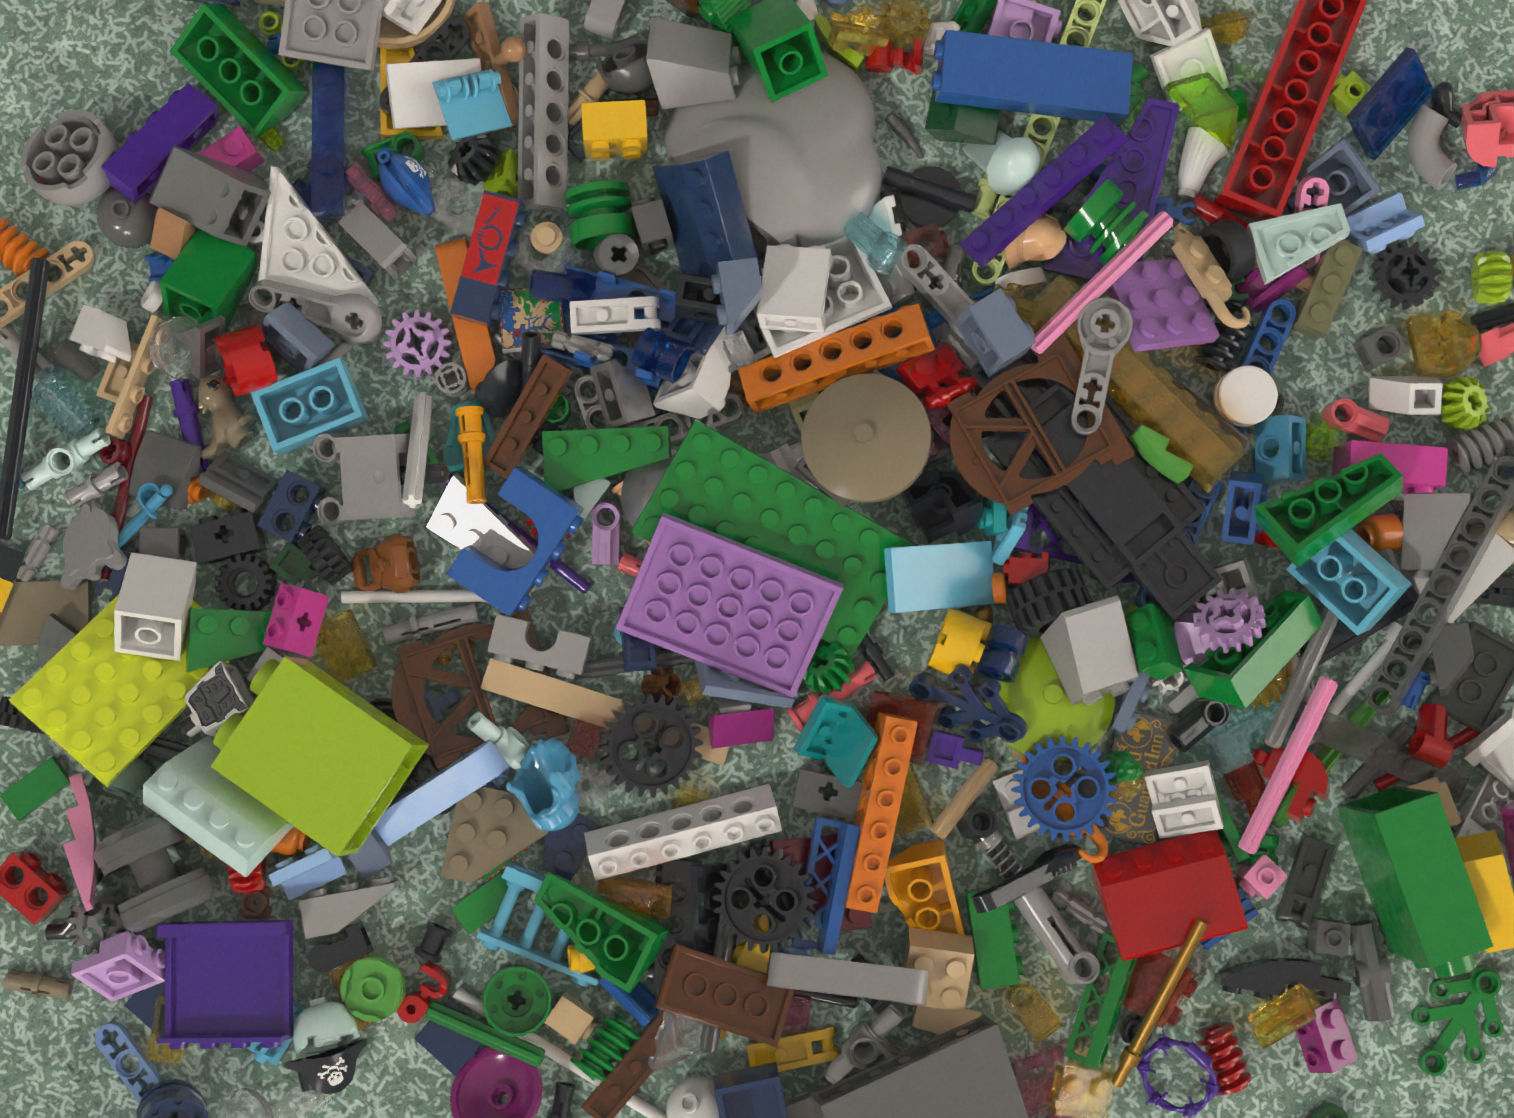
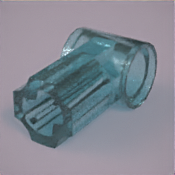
M863 212L856 213L843 229L845 231L844 235L868 256L866 259L868 265L880 274H891L907 248L903 239L894 233L884 232Z

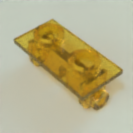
M1235 10L1227 13L1212 15L1211 21L1213 24L1209 25L1206 17L1200 18L1201 28H1209L1211 30L1216 45L1224 43L1233 44L1243 40L1245 37L1248 18H1243L1241 12L1236 13Z

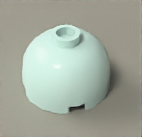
M321 997L310 1001V1007L300 1012L293 1027V1042L297 1054L300 1051L303 1054H312L331 1050L338 1047L337 1043L341 1039L346 1038L348 1044L360 1036L357 1020L347 1010L349 1008L340 1002H329L328 997Z

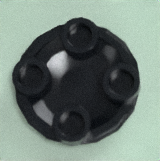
M752 310L738 328L745 344L755 355L762 358V356L769 354V350L763 336L759 333L757 328L759 323Z
M501 356L495 361L494 367L487 373L484 380L477 384L475 396L480 399L481 406L487 414L494 417H505L510 414L521 394L522 362L517 359Z

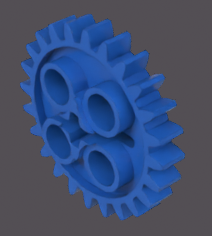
M1061 736L1059 745H1055L1052 738H1047L1048 748L1046 749L1041 744L1036 743V755L1029 751L1025 752L1029 760L1028 764L1024 762L1017 763L1023 770V774L1013 775L1014 779L1020 781V786L1011 788V791L1021 794V798H1018L1013 803L1014 805L1023 804L1025 807L1019 816L1029 815L1031 817L1027 825L1029 828L1036 823L1039 824L1038 835L1040 836L1047 829L1050 830L1051 840L1053 841L1058 833H1062L1064 841L1068 842L1070 833L1073 832L1076 838L1081 840L1083 829L1093 835L1094 829L1092 824L1094 822L1102 827L1105 825L1100 815H1112L1111 810L1106 807L1107 803L1113 804L1117 802V799L1109 796V792L1118 789V786L1109 784L1108 781L1116 776V773H1106L1105 768L1111 763L1110 760L1100 763L1098 758L1102 751L1098 750L1091 754L1089 752L1090 742H1087L1083 748L1078 747V737L1073 739L1071 745H1067L1065 736ZM1061 756L1068 757L1073 764L1072 771L1067 775L1060 774L1055 769V761ZM1080 767H1085L1086 771L1070 787V791L1073 794L1071 796L1064 794L1049 810H1045L1044 805L1060 789L1057 785L1058 781L1062 783L1067 782ZM1091 779L1095 782L1097 792L1093 797H1084L1079 792V784L1082 780ZM1037 780H1044L1050 785L1051 790L1048 797L1039 798L1034 794L1033 785ZM1060 803H1069L1074 808L1075 813L1071 820L1065 821L1058 817L1056 810Z

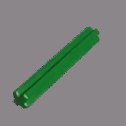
M433 1001L427 1009L426 1018L523 1062L539 1067L544 1060L545 1050L516 1036L500 1033L493 1026Z

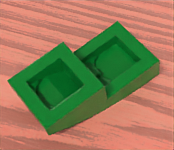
M504 871L451 908V911L468 935L497 915L508 885H506L507 880L502 878ZM520 891L517 900L524 896L522 891Z

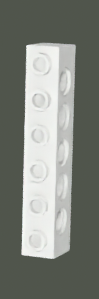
M770 784L585 832L584 836L588 858L595 881L777 833L782 831Z

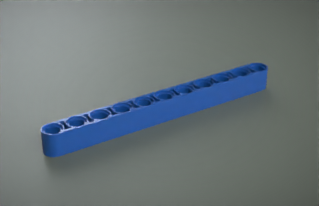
M1278 299L1264 308L1237 367L1253 365L1263 369L1269 375L1271 374L1295 320L1296 310L1290 301ZM1273 309H1278L1282 312L1284 317L1282 323L1275 321L1272 317ZM1260 337H1265L1270 341V351L1261 348L1259 343ZM1234 426L1243 434L1247 428ZM1211 431L1208 432L1185 483V486L1205 508V511L1193 523L1191 522L1182 530L1194 546L1236 453ZM1211 449L1220 453L1221 463L1219 465H1215L1210 461L1209 452ZM1198 478H1203L1208 482L1209 489L1206 494L1198 491L1196 487ZM1142 586L1139 587L1135 597L1136 606L1139 608L1147 605L1145 603L1147 591Z

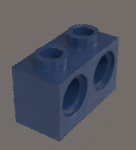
M286 470L257 526L290 543L298 545L297 540L312 529V524L309 522L313 514L317 513L320 501L327 498L324 496L327 489ZM302 487H307L309 490L308 499L303 503H298L296 499L297 491ZM292 515L294 526L289 531H284L281 526L282 520L285 516Z

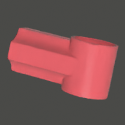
M1514 323L1501 329L1498 327L1471 339L1483 367L1507 358L1514 352Z
M1343 398L1329 403L1321 411V421L1325 427L1330 430L1343 431L1366 441L1381 442L1389 428V418L1358 407L1350 399ZM1336 408L1342 410L1344 414L1343 422L1336 418Z

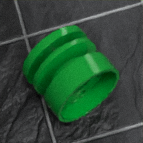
M1107 179L1093 193L1064 228V231L1078 244L1092 235L1095 241L1089 250L1091 255L1103 245L1107 250L1098 260L1102 265H1106L1141 231L1145 220L1150 215L1143 209L1132 219L1129 214L1137 206L1135 201L1129 203L1123 209L1119 208L1117 205L1123 197L1124 191L1110 179Z
M616 180L594 181L576 185L564 193L566 204H569L566 208L568 216L579 218L569 225L571 244L574 249L592 251L598 242L613 234L627 235L634 241L637 239L634 217L630 214L622 213L632 207L631 199L627 198L630 195L628 183Z
M509 965L498 970L488 979L483 991L482 1006L487 1021L498 1032L508 1036H525L535 1032L546 1021L551 1010V993L547 982L535 970L524 965ZM515 990L521 991V997L525 998V1002L519 1003L517 1008H512V1003L507 1000L508 995H514Z

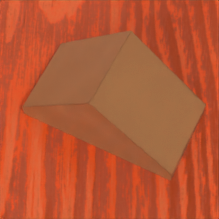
M159 207L156 212L150 247L175 260L197 229L188 221Z

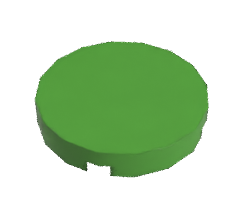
M373 955L358 959L346 969L340 986V995L342 1001H345L346 1006L349 1008L347 1010L353 1016L363 1021L377 1022L391 1016L401 1006L406 992V982L400 968L393 961L383 956Z

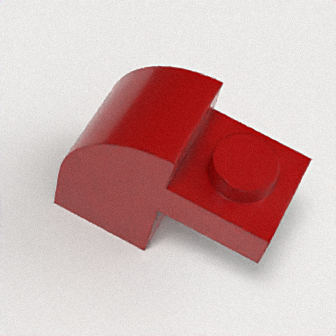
M1306 751L1290 785L1298 789L1287 810L1289 819L1300 824L1305 816L1311 817L1317 804V800L1313 799L1314 796L1327 801L1330 792L1329 779L1324 765L1316 756Z

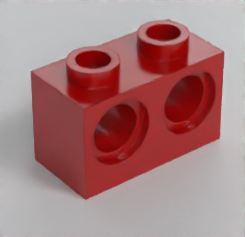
M29 851L14 852L0 866V895L33 925L44 922L70 892L63 887L65 881L59 875L53 872L48 874L40 867L42 862L35 854ZM17 866L24 873L22 882L17 881L14 876ZM40 887L44 888L48 894L46 903H42L38 898Z

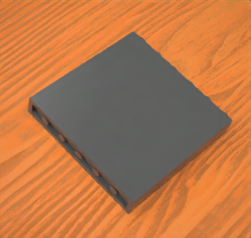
M982 1015L810 1095L818 1118H1028L998 1024L986 1015Z

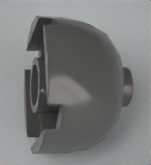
M638 35L623 39L606 50L609 55L603 61L601 57L598 58L596 68L604 82L614 92L623 95L634 94L639 96L650 90L653 80L646 61L649 36H646V40H640Z
M113 188L108 190L100 199L97 207V223L102 233L115 245L132 249L140 248L151 243L156 212L159 207L149 202L151 197L149 192L134 204Z

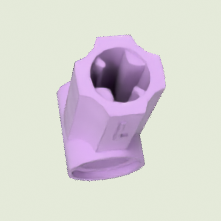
M601 503L594 508L591 515L593 523L592 564L619 565L621 511L613 504ZM606 508H610L615 513V521L610 526H603L598 518L599 513Z

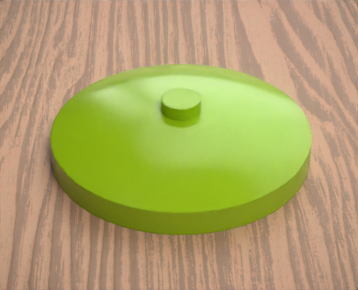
M1040 637L1027 638L1012 646L1001 656L990 675V678L996 679L1001 684L999 695L1009 711L1021 716L1027 724L1028 730L1022 739L1014 743L1004 741L1011 749L1025 757L1026 751L1034 755L1037 754L1036 743L1041 744L1044 749L1048 748L1047 738H1052L1055 745H1059L1061 736H1065L1067 745H1071L1073 739L1078 737V747L1081 748L1087 742H1090L1091 749L1103 737L1111 723L1115 708V697L1109 693L1103 695V699L1094 704L1085 706L1084 702L1072 706ZM986 699L987 708L994 711L990 702ZM1061 756L1057 758L1055 762L1067 761L1070 759L1068 757Z

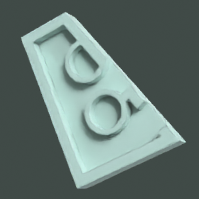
M1341 203L1250 223L1246 229L1254 245L1255 258L1264 285L1345 239L1351 231Z

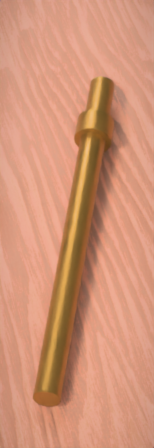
M1196 918L1129 1046H1125L1119 1057L1121 1062L1111 1079L1115 1086L1123 1087L1132 1068H1137L1143 1057L1141 1051L1209 925V922L1204 918Z

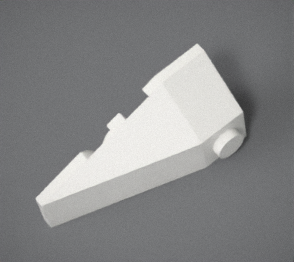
M724 327L705 356L701 355L698 350L690 351L683 348L679 354L683 359L675 373L668 371L653 401V405L659 409L697 419L720 412L725 405V397L730 387L735 332L733 335H726Z

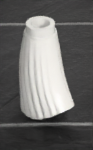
M1189 127L1178 172V197L1195 200L1213 165L1228 154L1225 144L1215 131L1202 127Z

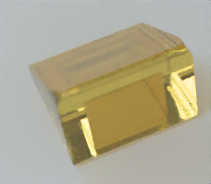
M680 783V789L677 791L672 809L708 800L710 792Z

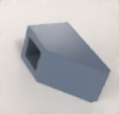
M757 257L718 262L717 273L711 276L713 293L719 294L721 305L716 306L719 325H725L726 335H733L760 301L762 284Z

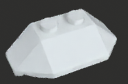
M1117 0L1138 39L1174 47L1202 30L1199 10L1195 0Z

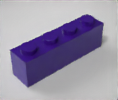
M189 83L181 90L174 91L169 97L168 103L159 111L155 110L152 112L146 124L138 132L133 131L126 138L125 144L117 152H112L110 158L102 165V169L109 179L110 186L136 204L158 182L174 145L190 151L219 121L218 105Z

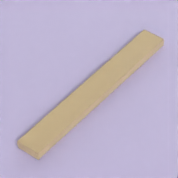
M493 658L489 660L480 687L499 695L607 729L610 728L604 723V720L614 721L616 719L611 710L615 709L619 712L624 710L621 702L623 701L622 699ZM625 701V702H627L630 706L634 704V703ZM650 716L640 717L636 724L638 731L648 730L651 727L652 719ZM664 719L660 721L656 734H658L659 730L662 728V726H664ZM693 722L690 725L691 727L698 726L701 728V732L694 735V738L703 741L702 745L695 747V750L702 754L701 759L724 765L729 746L711 749L709 727ZM671 730L666 734V745H674L679 741L680 735L677 730Z

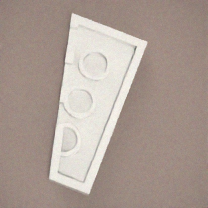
M458 473L454 474L426 528L460 549L472 545L502 566L520 568L527 565L537 550L522 535L518 536L508 526V522L500 514L497 515L485 503L467 504L465 480ZM536 585L533 587L531 592H534L537 589Z

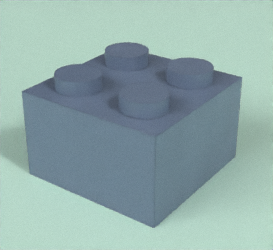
M1001 288L968 307L955 323V326L989 377L1020 359L1036 343L1031 326L1021 320L1016 312L1017 307L1014 300L1008 294H1004Z

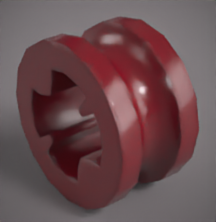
M110 437L111 444L100 449L102 462L108 465L119 462L121 466H125L132 454L130 443L117 437Z

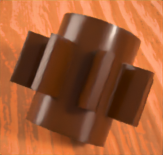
M658 666L656 670H650L651 674L643 676L641 688L645 696L649 692L652 694L653 700L656 701L658 695L662 693L665 695V704L668 703L671 697L679 696L680 679L677 675L673 674V668Z

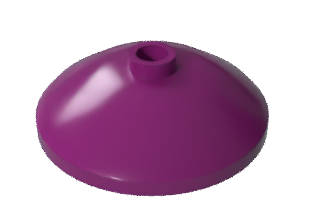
M486 1047L476 1052V1058H471L456 1075L450 1094L453 1118H534L537 1114L543 1093L542 1077L538 1067L492 1047ZM508 1094L507 1102L502 1104V1097Z

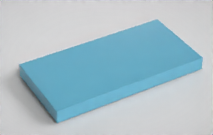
M991 541L884 548L889 613L995 604L992 591V573H994Z

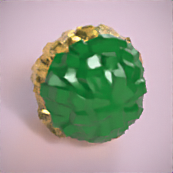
M1126 750L1111 751V753L1105 754V757L1100 759V763L1110 760L1111 763L1105 768L1106 773L1115 772L1116 776L1108 781L1109 784L1118 786L1117 790L1109 792V796L1114 797L1117 801L1133 799L1145 784V773L1141 763Z

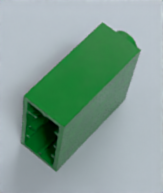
M1394 786L1337 806L1388 951L1413 961L1415 968H1434L1439 978L1453 977L1473 970L1477 966L1473 954L1494 946L1438 792Z

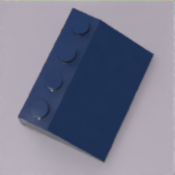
M729 151L652 166L672 232L682 274L712 279L711 276L717 273L718 262L757 257ZM758 262L759 273H760V277H761V276H762V273H761L760 265H759V262Z

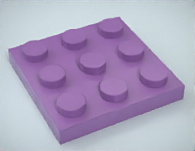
M1178 258L1135 262L1106 290L1110 298L1120 301L1128 308L1131 314L1132 332L1129 341L1134 352L1213 343L1220 336L1200 293Z

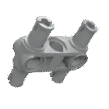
M890 1004L872 1023L867 1022L853 1027L849 1032L848 1039L842 1044L841 1053L823 1069L824 1076L832 1084L840 1082L854 1067L860 1068L863 1071L902 1053L885 1038L904 1019L899 1009ZM862 1041L871 1043L865 1048L856 1046L857 1043Z

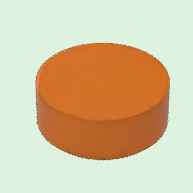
M1003 572L992 573V591L995 604L1006 603V598L1009 595L1007 578Z

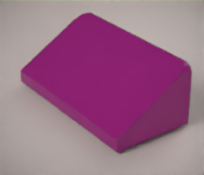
M1300 264L1264 285L1258 267L1245 277L1244 284L1235 287L1240 294L1248 293L1249 297L1245 301L1251 310L1258 313L1308 277L1309 273Z
M773 708L707 717L711 749L773 740Z

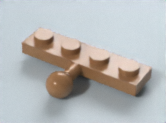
M477 2L463 15L464 22L468 25L470 31L469 40L475 59L480 58L481 71L493 69V72H499L501 84H498L513 127L519 122V105L515 98L512 79L506 64L509 61L518 62L522 60L526 55V44L521 38L510 36L503 41L501 46L489 3ZM508 127V128H504V129H500V130H495V131H496V132H504V131H508V130H509L510 128H512V127Z

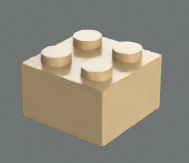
M909 927L902 968L929 971L926 1005L918 1006L965 1011L975 955L972 936Z

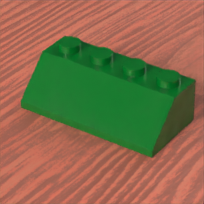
M203 3L170 49V52L254 138L261 137L289 117L309 92L224 4Z

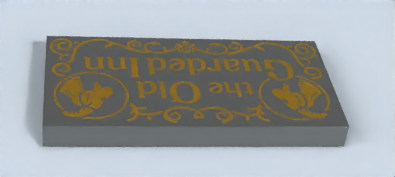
M1134 712L1138 714L1132 730L1130 732L1125 730L1119 737L1113 735L1110 753L1111 751L1126 750L1141 763L1144 773L1141 779L1136 778L1134 781L1127 780L1121 783H1109L1118 786L1117 790L1109 792V796L1117 799V802L1113 804L1107 803L1106 807L1112 812L1111 816L1107 815L1110 826L1101 828L1100 831L1106 836L1150 845L1157 842L1158 831L1152 814V802L1144 777L1145 771L1174 766L1177 748L1172 746L1166 738L1167 733L1165 730L1176 721Z

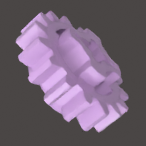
M415 310L414 317L411 318L404 312L402 313L404 321L400 323L393 319L392 323L396 328L394 331H385L391 338V341L383 342L385 348L391 349V352L385 356L389 361L396 360L392 366L396 371L404 367L403 375L408 378L412 372H415L416 378L422 379L423 372L425 371L433 377V368L442 366L441 361L443 358L451 359L452 357L446 352V348L453 347V343L450 340H445L451 332L448 328L441 329L444 322L440 318L433 322L434 315L429 311L425 317H422L421 312ZM417 325L428 326L432 328L433 331H421L418 329ZM405 331L406 334L404 336V339L401 343H399V339ZM414 334L422 341L421 351L423 355L413 347L415 346ZM438 345L435 356L431 358L430 355L433 348ZM414 357L420 364H410L403 359Z
M1231 588L1229 594L1224 595L1220 589L1217 591L1218 597L1213 598L1207 595L1205 596L1207 604H1197L1198 613H1193L1196 636L1200 637L1202 645L1210 644L1212 651L1221 646L1224 653H1228L1230 647H1235L1237 652H1240L1242 644L1245 643L1250 647L1253 646L1252 637L1261 638V628H1266L1263 605H1259L1256 596L1249 598L1248 591L1246 590L1237 595L1235 588Z

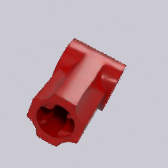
M1425 703L1418 708L1417 731L1411 738L1408 746L1409 755L1438 769L1443 768L1448 763L1453 752V745L1446 741L1448 721L1446 707L1438 703Z

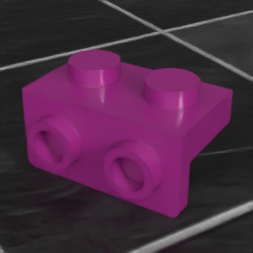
M1326 999L1308 1009H1295L1290 1012L1310 1073H1334L1358 1060L1339 999Z

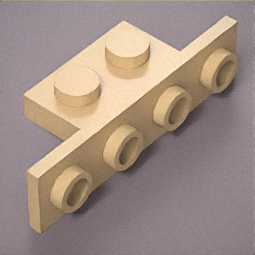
M151 315L140 345L129 341L132 355L130 362L119 358L116 359L115 363L109 361L96 394L100 398L116 403L105 433L123 439L125 433L129 432L132 427V415L136 405L144 397V385L148 375L156 367V355L159 347L165 343L168 336L167 327L169 323L155 315Z

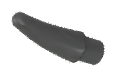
M893 111L889 113L884 121L892 128V131L905 141L916 156L922 159L924 154L906 122L900 119Z

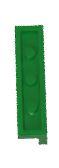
M1106 933L1102 934L1095 957L1100 964V968L1102 961L1106 966L1105 969L1099 972L1098 977L1107 972L1111 976L1107 994L1100 996L1095 986L1096 980L1086 985L1064 1054L1065 1057L1099 1070L1103 1069L1137 958L1122 962L1119 954L1117 962L1110 966L1105 952L1109 942L1116 943L1113 936ZM1092 993H1094L1096 999L1090 1002ZM1099 1003L1102 1010L1097 1025L1090 1027L1085 1017L1087 1009ZM1084 1023L1086 1030L1080 1033L1082 1024ZM1089 1034L1092 1041L1087 1057L1074 1053L1077 1040Z

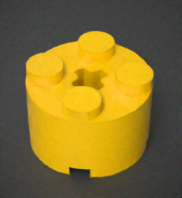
M949 608L927 665L950 675L956 665L963 664L969 667L973 674L976 665L971 663L972 661L979 662L985 645L980 643V640L985 641L987 639L992 623L957 609Z

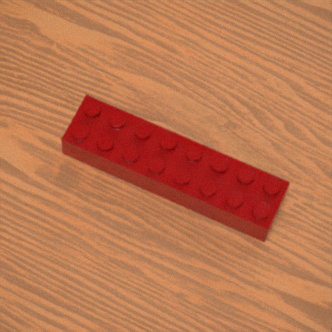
M1367 0L1294 1L1213 201L1221 207L1227 206L1226 209L1258 222L1281 217Z

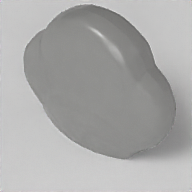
M821 52L829 76L771 103L753 69L747 63L738 66L741 75V85L736 86L735 99L672 108L666 122L665 148L669 162L729 151L755 250L765 255L767 245L789 244L793 247L808 248L834 242L848 235L853 230L856 231L869 218L874 205L878 202L882 181V165L873 143L875 136V109L872 99L864 83L851 67L824 52Z

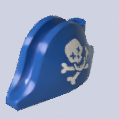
M387 147L382 148L377 153L381 184L387 196L395 203L426 217L431 215L435 211V205L427 170L419 161Z

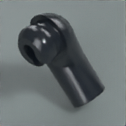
M71 911V915L68 918L74 917L75 913ZM64 922V924H48L46 926L45 937L47 940L77 938L76 935L69 936L66 933L73 928L71 923Z

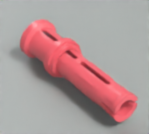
M867 660L855 668L854 673L848 675L851 683H843L841 685V692L834 689L830 696L823 692L819 695L815 692H810L807 699L793 708L785 709L800 732L804 729L821 695L843 700L877 678V674Z

